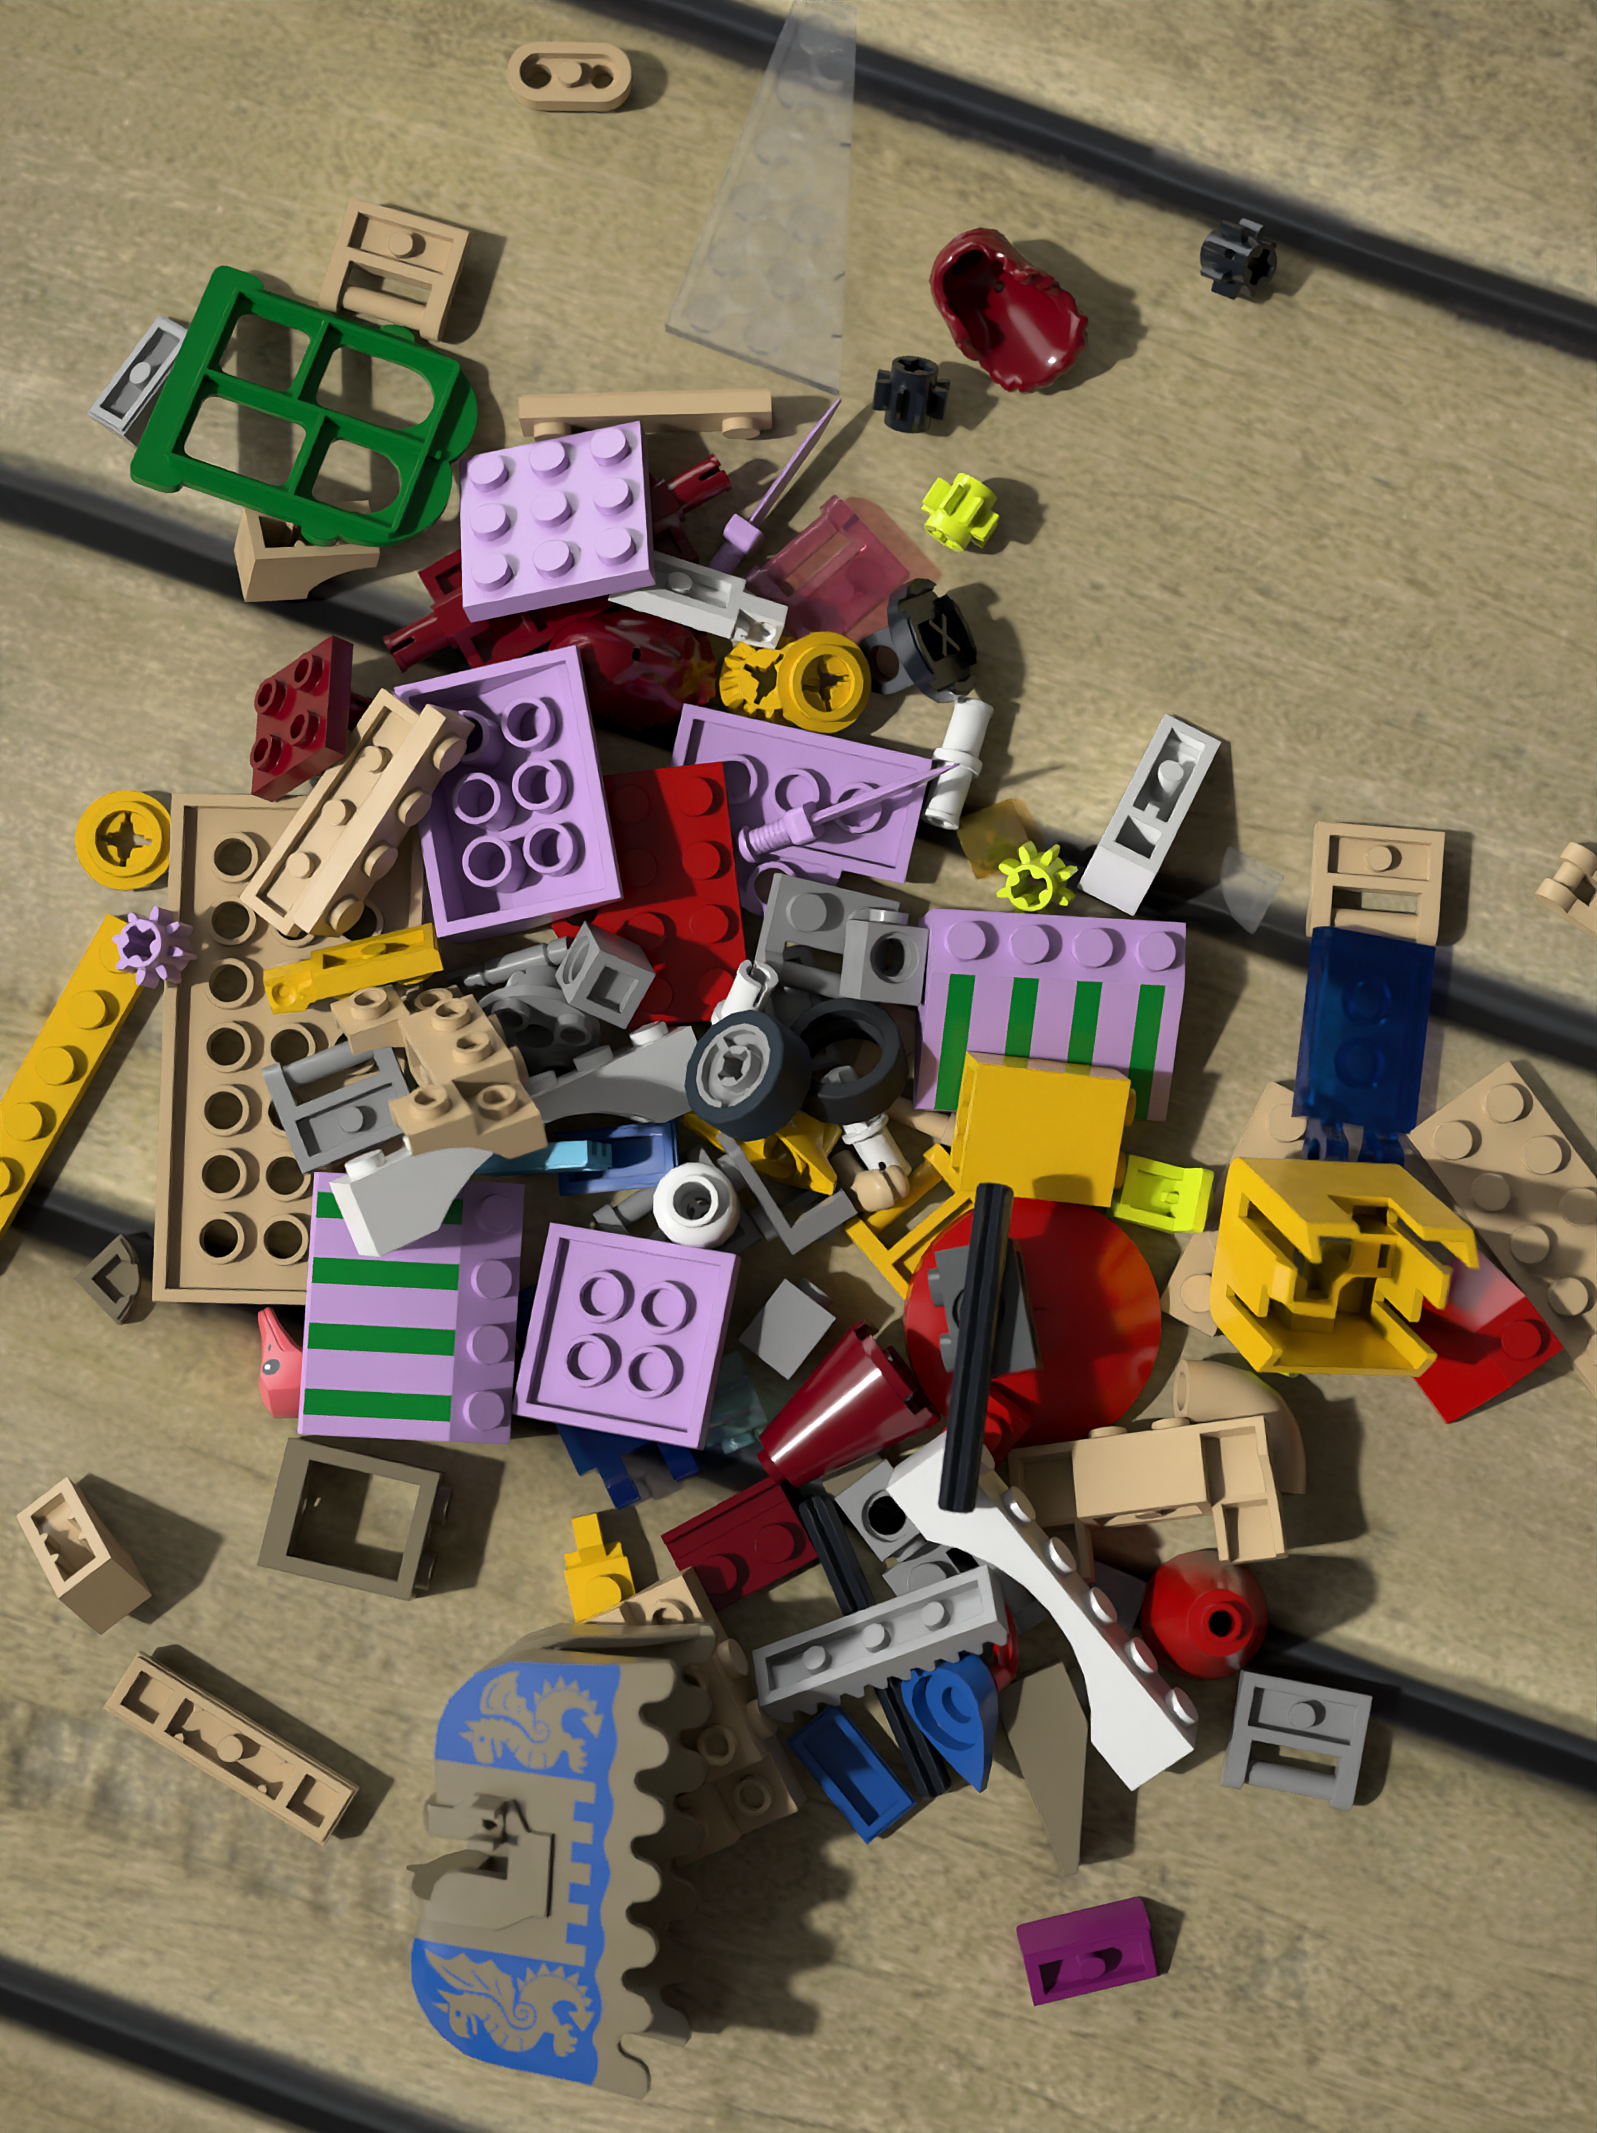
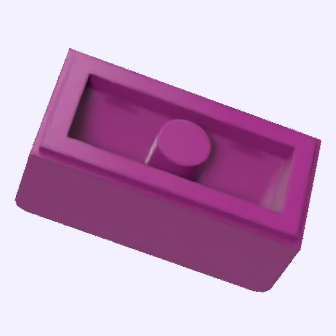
M1140 1897L1128 1898L1021 1924L1016 1928L1034 2006L1160 1976L1151 1925Z

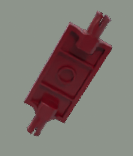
M714 454L707 456V459L666 482L662 477L655 479L649 472L654 551L695 564L700 563L699 556L689 541L681 523L686 521L684 514L725 491L729 492L733 489L725 470H720L719 466H721V463ZM460 548L417 572L434 604L430 605L432 612L395 633L382 637L402 673L449 645L454 650L460 648L471 669L538 654L549 647L558 629L577 617L612 613L624 605L608 601V594L470 622L463 609L462 554Z

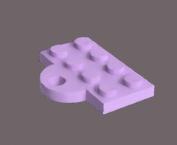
M684 703L670 767L724 761L734 839L735 834L740 828L748 826L753 830L782 819L787 811L809 801H813L818 812L908 776L929 771L932 759ZM927 782L911 790L822 823L825 829V835L801 845H795L791 842L762 853L759 862H745L735 853L741 906L758 916H765L767 904L757 896L755 883L759 874L768 868H778L789 876L835 887L838 884L842 870L904 884Z

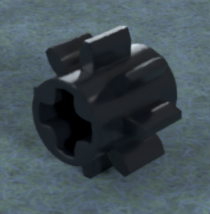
M1242 218L1238 225L1223 220L1220 228L1213 230L1206 237L1200 251V264L1202 267L1200 275L1214 280L1212 292L1235 300L1239 293L1253 298L1256 296V290L1264 288L1271 281L1277 267V254L1275 251L1277 245L1275 242L1263 238L1266 226Z
M918 356L897 357L892 361L891 371L882 369L877 371L872 409L885 411L884 423L895 431L911 434L926 432L930 429L931 418L945 419L950 380L938 378L939 367L929 359Z

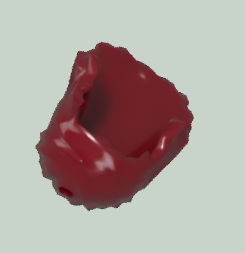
M979 227L963 232L952 239L936 256L929 278L930 290L934 303L945 320L956 347L971 361H979L981 368L989 373L991 380L995 384H999L1004 390L1012 393L1018 389L1020 392L1032 394L1038 388H1050L1056 383L1058 378L1070 372L1072 367L1078 362L1080 355L1089 346L1088 333L1086 332L1088 316L1076 305L1075 298L1070 292L1062 289L1059 282L1054 280L1055 278L1033 266L1012 246L1004 234H1001L997 229Z
M632 608L603 615L579 616L555 632L547 651L573 645H577L580 648L591 716L609 718L610 724L613 727H630L642 732L644 726L651 728L656 723L663 726L675 725L681 719L684 703L703 707L708 705L716 695L714 686L718 679L715 674L718 663L712 653L711 642L707 637V632L699 631L690 626L646 612L636 611Z

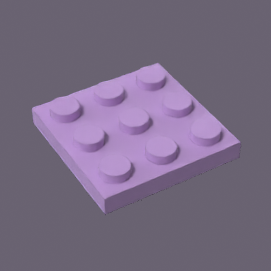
M640 420L459 459L463 609L470 622L656 585L647 436Z
M550 1223L511 1414L703 1450L741 1257L725 1252L685 1247L667 1242Z

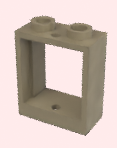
M288 1438L257 1566L405 1601L416 1599L418 1588L429 1590L433 1579L438 1552L428 1550L434 1524L444 1527L453 1495L452 1488L443 1486L446 1472L301 1438ZM317 1462L420 1485L398 1579L295 1555Z

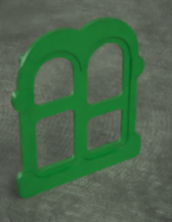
M225 265L215 268L131 461V479L139 485L164 493H176L184 486L301 526L303 537L308 542L322 547L332 546L336 544L338 539L365 547H389L409 542L427 532L440 519L446 509L452 488V470L450 465L459 460L469 447L477 424L476 397L469 380L461 371L459 363L428 346L415 342L413 333L402 326L387 324L380 329H376L263 289L262 281L250 273ZM243 315H255L301 331L309 337L310 343L294 382L286 391H276L225 373L220 368L221 359L237 321ZM346 347L412 370L419 374L430 386L434 398L433 409L427 418L416 426L396 430L384 428L321 406L316 400V395L333 353L339 348ZM209 397H219L303 427L306 436L286 483L278 486L270 485L187 455L184 449L202 404ZM339 440L347 441L376 451L388 458L397 468L401 480L400 493L394 502L379 512L361 514L349 512L315 499L312 490L332 443Z

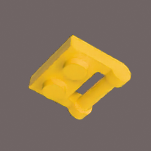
M935 1143L922 1155L925 1161L907 1176L910 1183V1191L906 1197L894 1200V1206L891 1208L864 1212L860 1217L855 1214L846 1220L842 1227L852 1242L870 1260L904 1301L913 1272L930 1243L946 1226L957 1217L974 1208L976 1192L959 1191L947 1177L950 1155L938 1143ZM943 1180L955 1194L891 1249L887 1250L876 1236Z

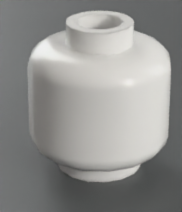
M685 1163L671 1169L660 1180L653 1195V1213L659 1228L674 1244L710 1250L722 1245L734 1233L740 1219V1199L732 1182L718 1168L706 1163ZM704 1200L710 1204L700 1206L697 1201ZM691 1206L695 1209L692 1220L689 1217Z

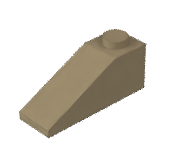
M1057 1658L1016 1675L1010 1685L997 1694L998 1717L1064 1875L1069 1877L1078 1873L1088 1731V1722L1082 1708L1090 1705L1087 1687L1079 1669L1076 1667L1066 1671L1063 1662Z

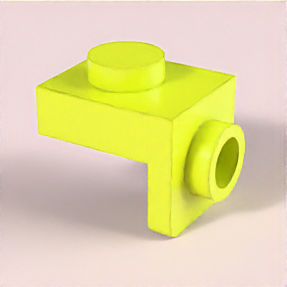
M1125 1154L1126 1170L1124 1181L1120 1189H1113L1111 1207H1107L1105 1217L1170 1234L1202 1233L1205 1221L1209 1218L1214 1204V1194L1211 1189L1214 1172L1204 1168H1181L1136 1155Z

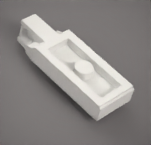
M654 551L656 585L609 594L608 601L630 607L636 611L659 616L690 626L699 631H706L728 639L731 638L733 641H743L744 644L773 650L776 648L782 634L788 606L757 597L744 588L745 579Z

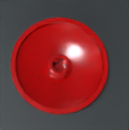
M1013 1197L1009 1237L1017 1239L1021 1244L1044 1370L992 1379L990 1385L1034 1418L1029 1429L1013 1449L1089 1439V1431L1110 1427L1122 1417L1140 1395L1151 1375L1158 1354L1162 1327L1161 1307L1154 1277L1143 1255L1128 1235L1115 1223L1097 1211L1083 1204ZM974 1208L957 1217L930 1243L913 1272L904 1303L903 1336L911 1369L928 1400L947 1420L954 1372H946L939 1336L942 1333L949 1332L945 1307L935 1308L928 1282V1269L937 1268L936 1251L970 1244Z

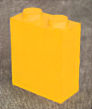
M966 1051L947 1177L959 1191L976 1192L979 1183L992 1182L1010 1186L1014 1192L1013 1197L1111 1207L1113 1189H1120L1125 1177L1126 1157L1125 1153L1120 1151L1123 1127H1129L1132 1124L1136 1109V1093L1133 1088H1130L1131 1080L1116 1068Z

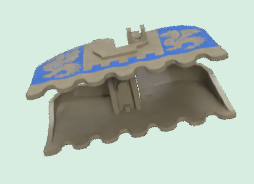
M559 1623L526 1634L498 1658L492 1660L476 1672L448 1699L437 1726L434 1751L436 1792L424 1803L423 1825L429 1835L467 1841V1849L441 1856L426 1864L406 1866L405 1888L411 1891V1909L413 1914L418 1917L411 1952V1982L418 2003L437 2032L463 2054L485 2063L574 2081L642 2100L651 2087L649 2067L642 2059L625 2052L621 2045L622 2036L624 2034H633L653 2038L679 2047H684L691 2039L692 2022L690 2015L684 2008L668 2002L664 1997L663 1989L666 1984L684 1982L693 1974L697 1964L695 1953L688 1945L673 1939L668 1933L667 1926L670 1921L689 1918L697 1911L701 1901L697 1887L693 1882L677 1876L672 1870L671 1863L674 1857L692 1855L702 1846L705 1838L701 1823L697 1818L681 1812L676 1806L675 1799L679 1793L693 1792L699 1789L706 1782L709 1774L706 1760L701 1754L689 1750L682 1745L680 1733L683 1729L700 1727L710 1718L713 1711L711 1697L704 1689L688 1683L684 1676V1669L687 1664L705 1662L715 1653L718 1643V1630L714 1623L655 1626Z

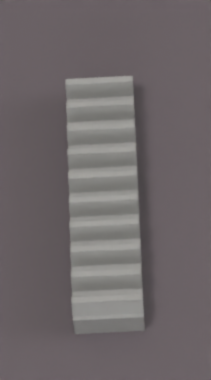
M988 1564L753 1650L759 1707L771 1719L791 1723L794 1722L793 1712L800 1710L811 1715L818 1713L817 1703L819 1702L838 1706L841 1704V1694L847 1693L860 1698L864 1696L863 1686L872 1685L884 1689L888 1687V1677L895 1676L905 1681L912 1679L911 1669L915 1667L931 1672L935 1670L934 1661L937 1659L956 1663L959 1661V1651L966 1650L978 1655L983 1653L982 1643L990 1641L1000 1646L1007 1644L1006 1634H1009L998 1575Z

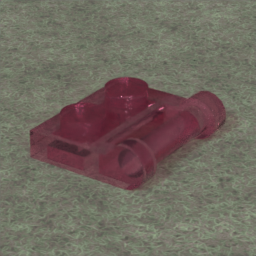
M833 495L819 507L822 514L762 568L754 565L741 577L746 580L745 587L748 591L757 597L788 606L784 627L796 640L809 635L810 632H834L843 636L847 635L885 601L898 586L909 579L910 572L836 495ZM838 532L845 536L850 543L791 596L787 597L778 586Z

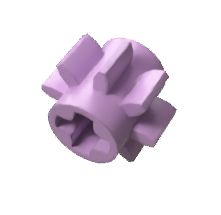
M154 906L150 913V918L134 912L128 913L129 923L122 929L120 935L113 936L112 939L113 942L118 944V952L121 960L115 966L117 970L131 974L137 973L136 985L152 989L156 988L160 977L163 980L177 984L182 982L180 972L187 966L189 961L196 960L197 955L191 951V944L187 938L194 930L193 927L181 922L173 923V911Z

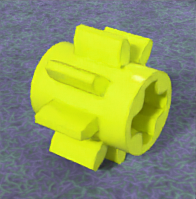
M958 473L951 485L938 477L922 501L924 505L921 510L930 515L924 524V529L939 543L956 552L962 553L970 541L983 548L999 524L1000 516L991 511L997 501V497L987 486L967 474Z
M1028 841L1019 847L1021 862L1014 858H1007L998 866L1002 873L1008 875L1006 886L996 893L997 897H1008L1011 903L1016 906L1015 913L1037 911L1038 914L1055 915L1053 901L1059 905L1067 906L1076 897L1070 889L1066 888L1068 878L1078 871L1077 866H1065L1064 862L1058 857L1060 853L1059 845L1055 844L1047 852L1037 853L1035 845L1032 841ZM1031 874L1035 879L1044 877L1047 887L1043 890L1041 885L1030 886L1027 876Z

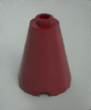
M866 1317L849 1328L759 1435L764 1449L757 1453V1457L766 1472L778 1485L788 1480L796 1488L801 1487L925 1432L941 1420L939 1413L927 1408L932 1403L920 1388L912 1370L895 1348L890 1345L882 1351L873 1338L879 1330Z

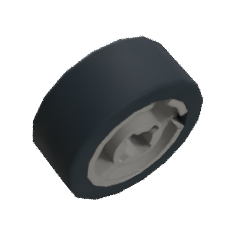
M750 1009L729 1014L712 1025L698 1041L687 1064L684 1087L689 1106L701 1120L728 1137L749 1142L765 1139L779 1131L800 1110L810 1088L813 1064L808 1046L794 1031L769 1014Z

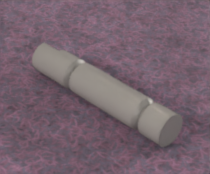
M565 936L552 940L549 944L542 943L487 960L485 963L480 962L448 972L446 978L448 982L452 985H457L458 988L466 986L470 992L489 987L490 984L495 985L508 981L516 970H523L531 966L560 965L573 940L570 936Z

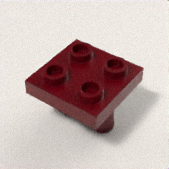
M332 635L310 651L303 653L298 659L273 676L266 678L260 684L254 700V708L257 712L256 739L250 753V765L253 768L252 795L273 803L315 775L322 777L329 766L346 756L348 730L353 731L374 700L351 691L353 643Z

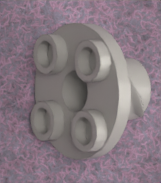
M531 966L523 970H516L510 976L504 988L489 993L478 1003L486 1016L495 1014L498 1017L505 1034L507 1048L517 1046L524 1059L528 1075L536 1076L544 1072L554 1071L556 1078L577 1069L573 1061L574 1058L599 1046L600 1024L598 1018L568 1004L555 977L558 968L554 966Z

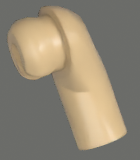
M850 1150L841 1151L829 1160L830 1165L837 1174V1183L858 1211L866 1213L885 1210L894 1206V1200L902 1199L909 1194L910 1183L903 1169L897 1165H890L881 1172L878 1169L866 1171L854 1152Z

